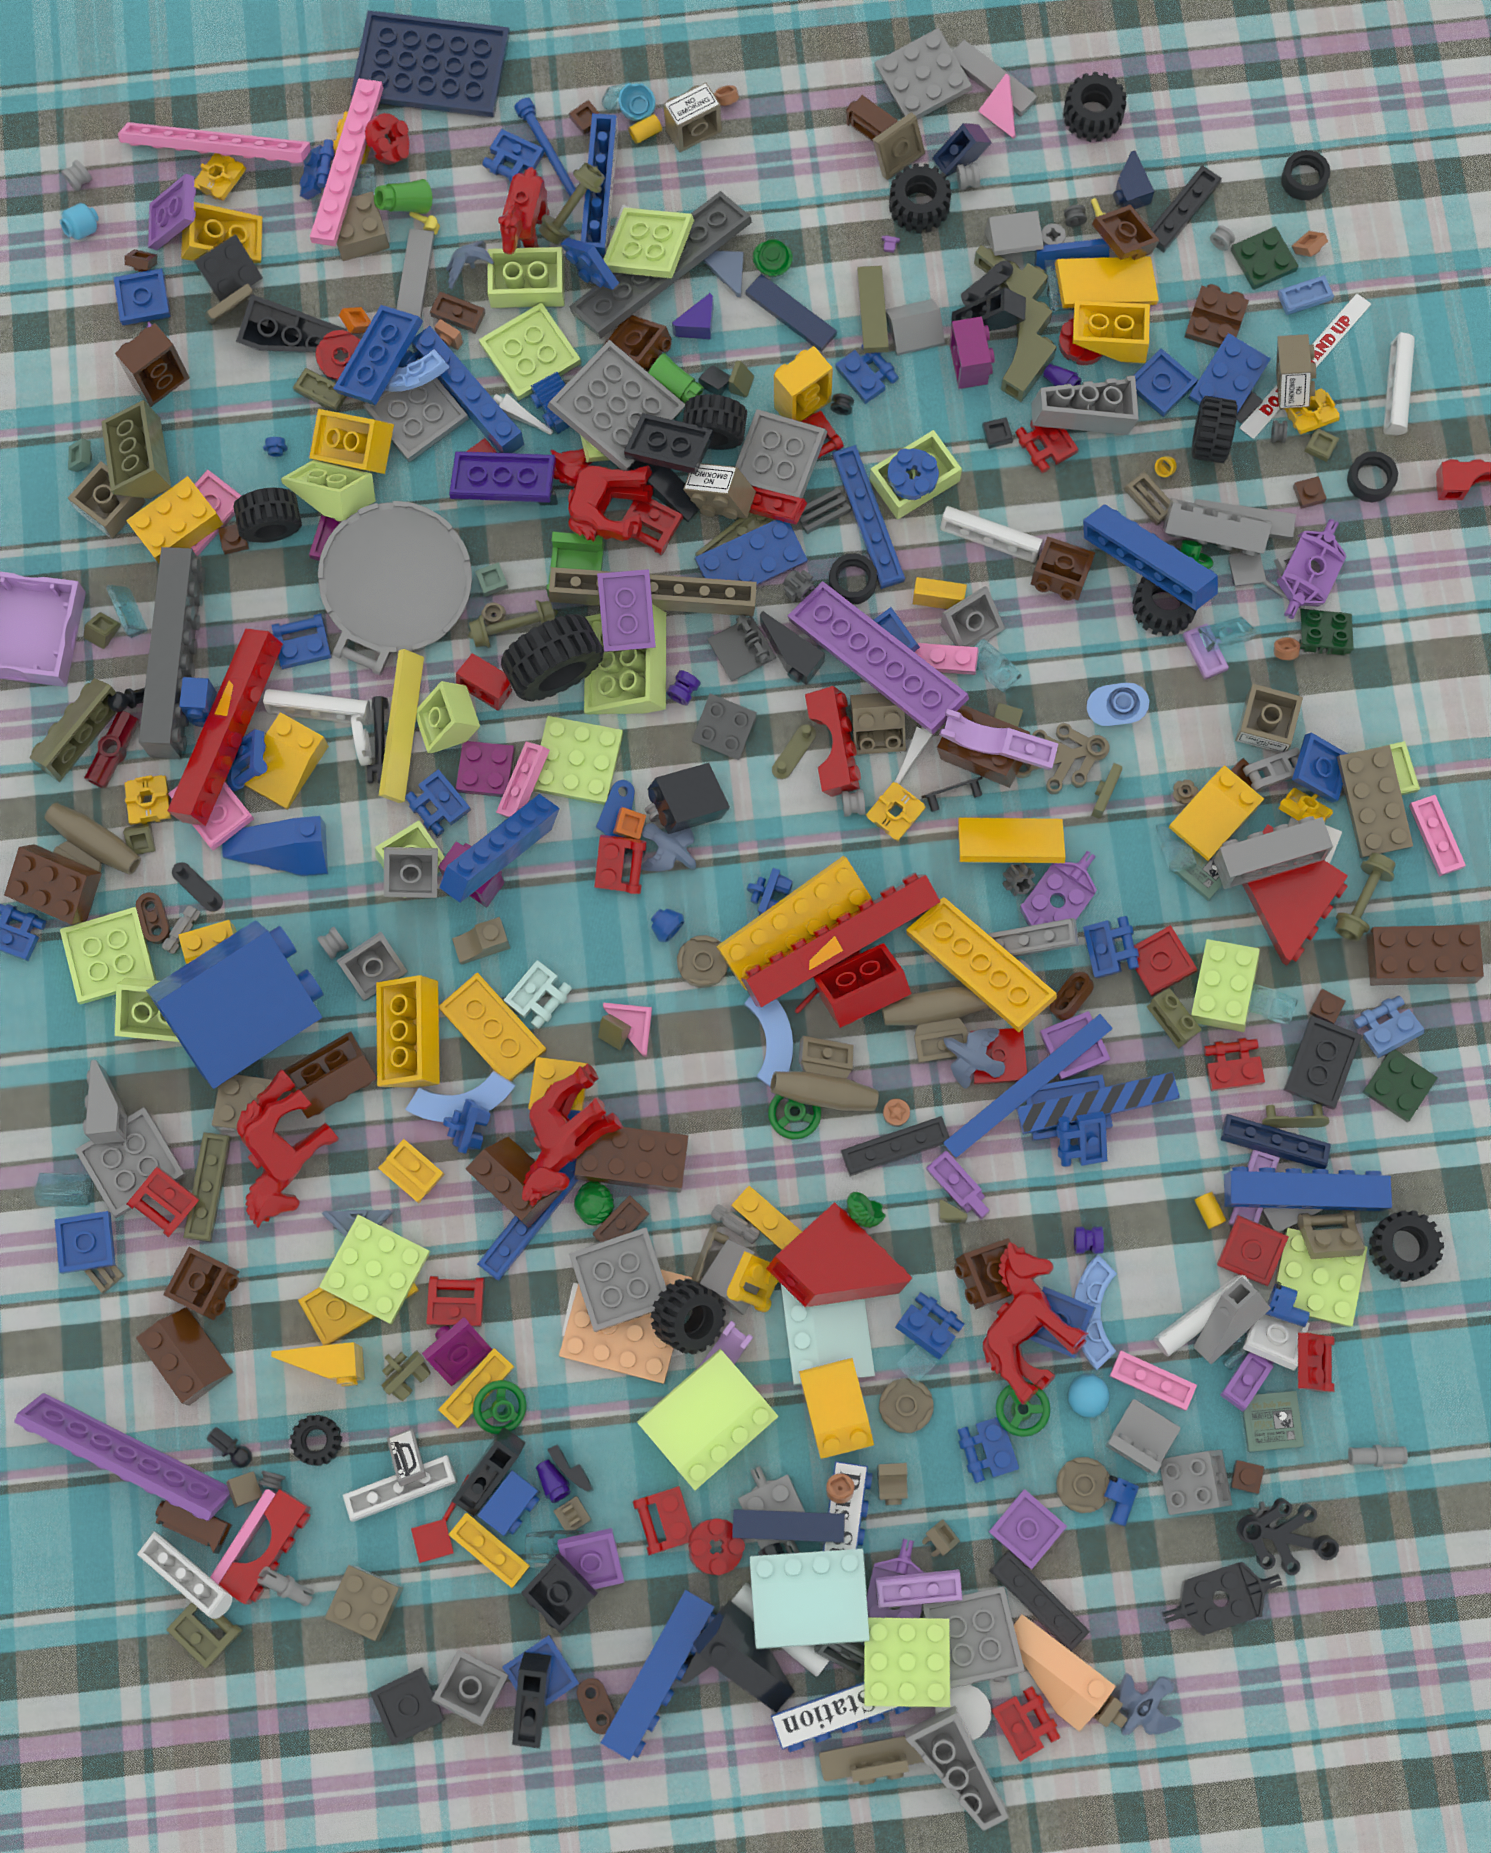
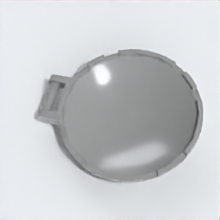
M404 501L368 505L357 510L358 512L346 520H343L334 529L324 545L318 567L319 589L323 605L332 621L342 631L334 648L333 656L338 658L344 657L372 669L373 673L379 676L382 674L391 653H398L402 649L414 651L424 648L447 634L462 616L471 592L472 569L470 558L457 532L450 523L436 512L424 506ZM349 640L380 653L378 659H372L347 648Z

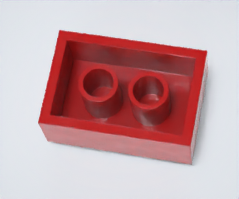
M884 943L813 977L820 999L839 1028L851 1024L911 994L904 970Z

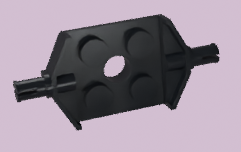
M1238 1562L1183 1580L1179 1605H1177V1608L1162 1612L1163 1617L1174 1614L1171 1617L1164 1618V1622L1167 1624L1178 1619H1185L1201 1636H1206V1634L1260 1618L1263 1613L1265 1592L1282 1586V1581L1270 1582L1281 1578L1279 1574L1265 1579L1259 1578L1243 1562ZM1221 1590L1227 1594L1228 1601L1225 1606L1218 1607L1213 1602V1595L1216 1591Z

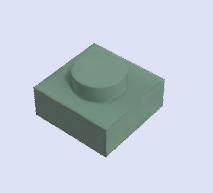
M80 439L69 446L68 470L78 472L90 464L92 459V452L90 451L91 441Z
M499 562L475 571L484 596L508 588Z

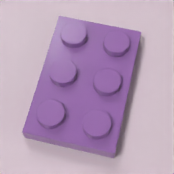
M184 174L149 203L148 248L160 249L188 225L193 223L196 215L194 210V198L196 195L194 176Z
M649 569L597 573L604 652L656 648Z

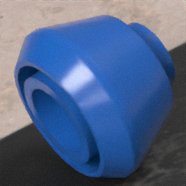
M668 908L664 911L659 909L651 918L653 922L651 928L659 942H668L683 926L685 922L682 913Z

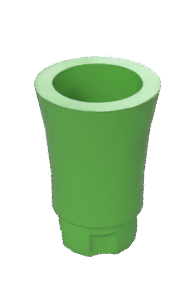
M425 179L380 185L375 188L374 203L379 210L427 214L432 206V190Z
M663 353L655 361L648 372L684 403L689 398L703 393L704 387L675 364L666 353Z

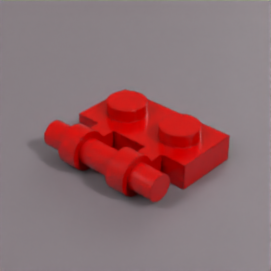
M1031 420L1030 426L1033 431L1027 433L1024 427H1021L1015 432L1019 438L1018 443L1022 449L1026 448L1031 456L1030 461L1035 467L1038 466L1042 473L1050 469L1046 462L1048 458L1051 457L1057 465L1078 453V447L1066 429L1033 426ZM1038 439L1045 447V449L1039 451L1036 445L1034 444V442Z
M1245 1037L1238 1038L1236 1042L1223 1043V1041H1217L1213 1045L1204 1046L1205 1056L1215 1055L1216 1063L1206 1065L1211 1091L1265 1083L1260 1056L1251 1058L1249 1056V1050L1259 1048L1257 1039L1247 1040ZM1226 1053H1239L1240 1059L1226 1061Z
M1033 1686L1023 1690L1028 1700L1023 1705L1020 1704L1016 1696H1013L991 1709L1019 1762L1044 1748L1039 1739L1043 1734L1046 1733L1051 1743L1061 1738L1055 1728L1057 1724L1054 1718L1050 1719L1043 1706V1698L1041 1695H1037ZM1032 1710L1040 1722V1725L1036 1728H1033L1026 1715Z

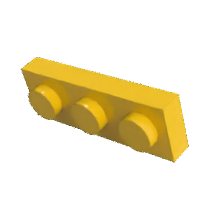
M748 1186L731 1205L733 1209L780 1250H783L802 1232L751 1186Z
M494 1348L438 1410L460 1429L473 1414L474 1399L480 1389L490 1382L504 1380L515 1367ZM493 1391L489 1392V1393L485 1396V1398L483 1399L482 1403L489 1397V1395H490Z
M467 1512L448 1534L511 1588H514L530 1568L527 1562Z

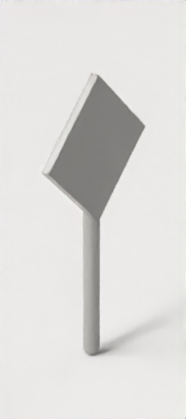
M1257 553V556L1246 554L1228 557L1235 587L1263 583L1288 600L1280 588L1266 580L1260 553Z

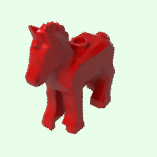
M533 167L526 169L525 173H517L512 177L503 214L498 218L503 252L505 254H514L516 248L521 247L520 240H522L524 248H540L535 226L536 224L541 225L543 222L541 218L543 215H549L550 211L547 204V189L545 188L544 179L538 176L536 169Z
M584 449L563 451L562 453L550 450L551 455H555L556 458L554 479L559 480L562 484L574 486V490H570L568 495L569 527L574 533L579 534V536L584 535L587 540L595 541L597 535L606 540L614 538L622 542L629 540L631 537L640 536L642 530L640 516H632L622 521H612L603 514L612 498L650 503L653 487L652 485H646L648 478L652 474L650 466L630 471L591 466L590 464L593 462L586 461Z
M588 1063L584 1067L579 1066L569 1077L556 1081L553 1085L551 1084L544 1096L534 1102L531 1107L529 1118L536 1134L533 1139L542 1150L536 1161L530 1166V1171L526 1173V1179L523 1182L525 1185L523 1186L522 1199L523 1201L529 1200L532 1207L542 1196H547L555 1191L565 1190L569 1186L570 1180L568 1176L564 1173H559L561 1168L579 1157L588 1146L592 1145L602 1135L623 1128L619 1118L613 1112L607 1116L605 1115L607 1113L604 1108L605 1105L597 1097L571 1120L568 1119L575 1098L582 1089H589L599 1079L594 1068Z
M282 1069L278 1071L268 1087L257 1095L256 1101L252 1100L251 1103L247 1104L246 1111H241L236 1128L242 1142L251 1152L248 1159L257 1169L262 1166L264 1171L256 1179V1182L249 1187L250 1193L246 1195L247 1201L245 1203L248 1206L246 1212L250 1215V1220H253L257 1228H259L263 1221L269 1222L270 1217L277 1216L283 1212L294 1211L299 1207L300 1201L295 1195L285 1194L282 1191L292 1182L304 1162L312 1157L319 1147L339 1141L337 1135L326 1123L294 1146H291L281 1135L275 1132L276 1125L283 1115L296 1109L305 1110L312 1105L299 1089L284 1099L277 1101L284 1092L291 1091L295 1087V1084Z
M1009 1242L1008 1248L1005 1249L1004 1254L1000 1257L1001 1263L999 1264L1000 1270L998 1272L1003 1278L1001 1282L1007 1288V1291L1013 1295L1014 1299L1010 1304L1008 1302L1003 1304L997 1311L998 1318L988 1329L987 1336L983 1341V1351L986 1362L991 1364V1370L995 1371L996 1375L1001 1374L1002 1378L1010 1384L1019 1401L1025 1405L1039 1390L1036 1386L1044 1390L1056 1375L1048 1369L1041 1370L1028 1364L1023 1357L1020 1345L1036 1334L1042 1327H1045L1071 1354L1075 1355L1086 1343L1084 1338L1089 1333L1064 1323L1052 1311L1044 1292L1033 1280L1042 1275H1049L1054 1270L1052 1262L1027 1254L1024 1247L1018 1248L1014 1243ZM1022 1376L1032 1381L1034 1385L1027 1383Z

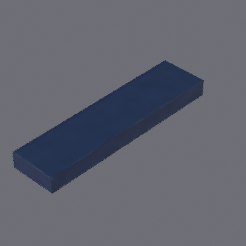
M762 274L745 291L747 297L812 346H815L820 352L837 335V330Z
M1226 1114L1220 1140L1318 1169H1326L1331 1147L1330 1143Z
M734 1509L732 1538L844 1543L845 1514Z

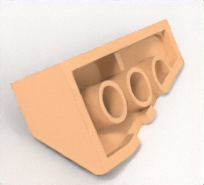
M1021 1614L1014 1623V1629L1023 1665L1043 1692L1056 1714L1080 1732L1099 1711L1116 1686Z

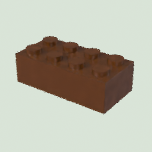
M1480 925L1372 927L1366 934L1370 986L1476 984L1484 977Z
M628 1127L606 1133L577 1157L574 1179L681 1193L689 1135Z

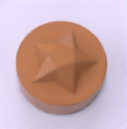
M733 85L720 87L714 93L720 106L731 105L739 99L737 87Z
M1283 637L1274 643V655L1279 659L1293 660L1300 654V643L1294 638Z
M901 1099L888 1101L883 1110L885 1121L894 1127L904 1125L910 1116L908 1104Z
M845 1474L831 1476L826 1485L828 1498L839 1504L848 1502L854 1494L853 1480Z

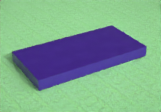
M455 451L449 490L450 499L550 502L556 463L555 455Z

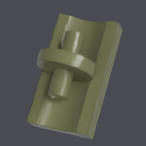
M417 1350L401 1366L400 1364L407 1358L403 1352L399 1353L395 1358L387 1354L384 1358L389 1364L382 1372L389 1376L394 1370L396 1371L381 1386L388 1395L392 1393L395 1397L404 1401L412 1392V1389L404 1380L412 1374L421 1383L431 1372L424 1363L425 1359Z

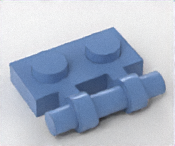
M1400 995L1393 999L1387 998L1381 1002L1380 1006L1373 1010L1367 1009L1361 1012V1016L1353 1020L1357 1029L1365 1025L1369 1028V1031L1363 1034V1039L1377 1058L1424 1034L1423 1026L1410 1009L1402 1013L1398 1012L1397 1008L1404 1005V1000ZM1387 1014L1390 1019L1379 1025L1376 1020Z

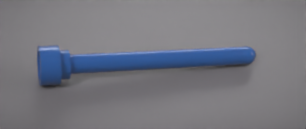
M528 97L519 100L514 105L517 115L528 122L539 144L544 148L548 160L569 197H571L576 187L536 119L535 105L531 98Z

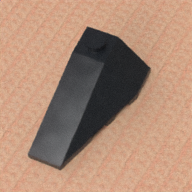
M251 294L236 342L259 351L316 352L317 346L326 334L335 330L347 331V329Z
M731 1600L727 1602L693 1642L698 1654L775 1713L795 1692L770 1649H756L755 1626L752 1618Z

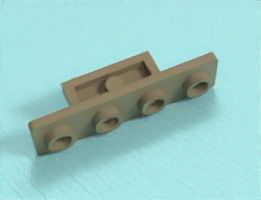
M905 1735L819 1752L824 1781L852 1776L853 1783L859 1782V1785L876 1782L875 1778L887 1776V1779L890 1780L901 1778L904 1776L903 1773L909 1772L908 1765L925 1762L916 1749L905 1739Z

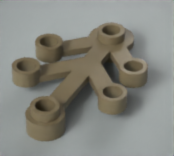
M1067 723L1058 725L1056 730L1057 738L1060 740L1070 739L1081 747L1072 749L1047 736L1043 730H1036L1032 734L1033 736L1041 735L1045 740L1058 743L1053 765L1060 764V766L1046 785L1047 791L1053 795L1061 791L1062 782L1075 759L1085 757L1079 771H1075L1071 777L1072 785L1076 788H1081L1086 784L1087 775L1094 762L1104 759L1110 749L1109 743L1104 737L1093 735L1088 738L1073 730ZM1065 728L1069 733L1062 735L1059 730ZM1092 746H1099L1101 751L1094 752ZM1023 762L1022 765L1027 770L1025 772L1018 771L1016 777L1026 778L1032 771L1041 768ZM1082 776L1084 781L1078 783L1074 777ZM1056 782L1059 788L1052 789L1050 783Z

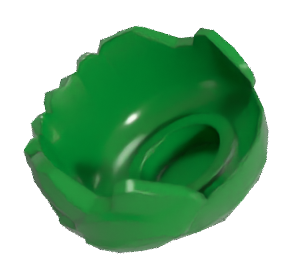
M776 239L761 242L753 251L755 267L764 276L777 277L783 275L788 271L793 261L792 252L788 246Z
M587 1182L580 1187L578 1194L574 1198L575 1211L585 1224L599 1225L613 1212L615 1207L613 1204V1194L610 1193V1190L605 1185L599 1182Z
M852 1192L847 1197L848 1214L859 1226L872 1228L879 1225L886 1217V1214L882 1213V1204L870 1201L864 1194Z

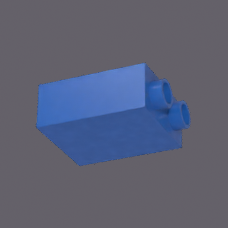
M255 920L146 990L202 1077L213 1089L323 1018L313 1002L324 996V994L307 969L297 975L294 973L286 959L297 953V950L281 926L269 932Z

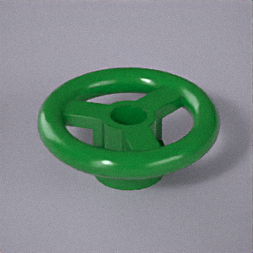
M1183 540L1181 547L1176 548L1188 557H1192L1207 569H1210L1214 564L1211 557L1201 553L1202 544L1199 542Z
M776 1094L769 1105L768 1117L772 1128L779 1135L796 1140L809 1136L817 1129L821 1120V1107L812 1105L813 1115L805 1113L804 1104L788 1099L789 1102L784 1107L785 1116L778 1121L776 1117L777 1106L785 1097ZM796 1108L800 1111V1114L792 1116L790 1110ZM802 1120L810 1123L807 1128L797 1132L784 1128L790 1122Z
M497 1380L486 1384L477 1393L473 1403V1415L479 1427L488 1433L497 1435L503 1427L510 1432L517 1428L524 1419L527 1409L523 1391L516 1384L506 1380ZM497 1389L496 1400L492 1403V1406L481 1412V1404L485 1396ZM506 1389L513 1392L518 1400L519 1407L517 1413L514 1411L512 1403L505 1398ZM500 1405H505L502 1412H497V1408ZM494 1417L499 1422H507L510 1419L512 1421L503 1426H493L485 1420Z
M1010 1384L1000 1392L996 1401V1416L1001 1426L1010 1434L1028 1437L1037 1434L1046 1426L1050 1417V1402L1045 1392L1038 1386H1036L1039 1389L1036 1395L1042 1405H1032L1030 1401L1026 1402V1414L1018 1412V1406L1022 1403ZM1009 1395L1014 1401L1011 1405V1414L1013 1416L1011 1423H1009L1004 1414V1403ZM1033 1413L1042 1414L1034 1426L1024 1429L1018 1428L1020 1422L1029 1419Z

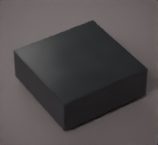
M1007 417L982 423L989 449L1013 443V436Z

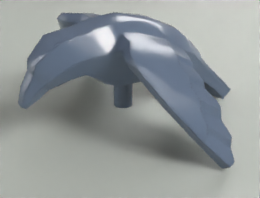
M484 241L464 245L455 250L446 268L447 271H450L448 281L450 289H453L465 263H469L472 269L476 267L474 262L477 259L487 261L490 264L494 263L486 251V243Z
M649 823L643 827L642 836L653 840L659 848L652 858H647L642 863V870H670L674 867L676 860L692 870L696 869V861L686 848L694 842L691 828L668 834L659 829L654 823Z
M987 1028L973 1031L968 1034L965 1044L953 1038H944L946 1048L957 1056V1060L950 1067L954 1077L963 1088L967 1089L970 1086V1076L975 1070L986 1071L994 1078L1003 1075L1005 1071L1004 1062L993 1060L986 1055L987 1046L999 1036V1029Z
M1128 1673L1124 1675L1118 1693V1700L1123 1703L1120 1709L1128 1712L1126 1717L1128 1720L1121 1728L1123 1735H1130L1139 1725H1142L1145 1732L1149 1735L1166 1733L1182 1726L1178 1719L1162 1715L1157 1708L1162 1698L1174 1690V1685L1168 1677L1159 1676L1152 1688L1142 1694L1136 1691L1132 1676Z

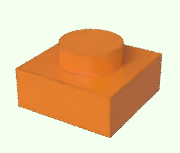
M362 307L342 308L339 313V317L351 334L365 333L371 323Z
M624 807L620 808L613 833L626 838L640 840L646 815Z

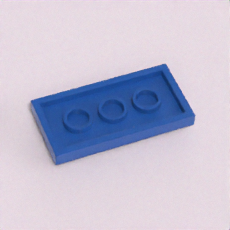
M380 305L333 389L338 394L376 406L423 323L421 318Z
M779 520L765 524L698 555L694 559L703 578L757 582V585L808 561L791 524Z

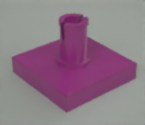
M463 1317L452 1328L449 1326L440 1327L435 1333L437 1340L423 1351L422 1355L452 1387L485 1359L493 1349Z

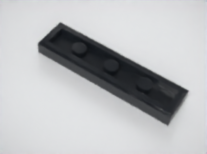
M1203 165L1199 168L1151 227L1152 232L1160 240L1156 246L1157 249L1163 253L1167 250L1222 181L1220 176Z
M942 1116L843 1149L841 1154L849 1176H853L944 1145V1142L949 1138V1134Z
M1009 1550L989 1570L1071 1652L1090 1633Z

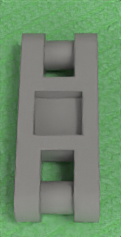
M1293 748L1244 767L1243 771L1246 777L1249 776L1252 781V789L1259 792L1269 786L1293 778L1300 753L1299 748ZM1263 770L1266 777L1261 778L1259 771Z

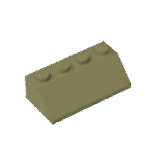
M144 400L101 421L110 488L114 495L150 499L172 488L161 419Z
M96 678L91 683H87L82 688L77 700L66 707L64 715L58 723H54L49 728L45 739L34 746L29 757L32 762L60 782L117 713L111 710L107 703L109 695L113 696L116 693L112 686Z

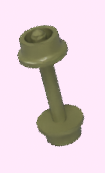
M584 163L579 170H574L573 175L580 184L557 217L554 219L549 215H543L541 218L543 222L538 230L546 240L559 245L564 238L570 236V232L563 224L585 192L590 189L593 192L600 193L602 190L601 184L605 179L604 175L597 167L588 163Z
M535 600L538 612L485 626L482 615H479L477 620L469 622L471 632H469L468 637L474 640L476 647L487 646L491 648L488 636L537 622L542 624L548 620H554L558 611L552 608L550 600L544 602Z
M1371 853L1368 860L1362 862L1361 869L1370 876L1351 914L1341 912L1336 915L1337 924L1335 931L1345 939L1359 941L1362 935L1369 931V925L1361 917L1379 880L1393 881L1395 877L1393 871L1396 866L1393 860L1379 853Z

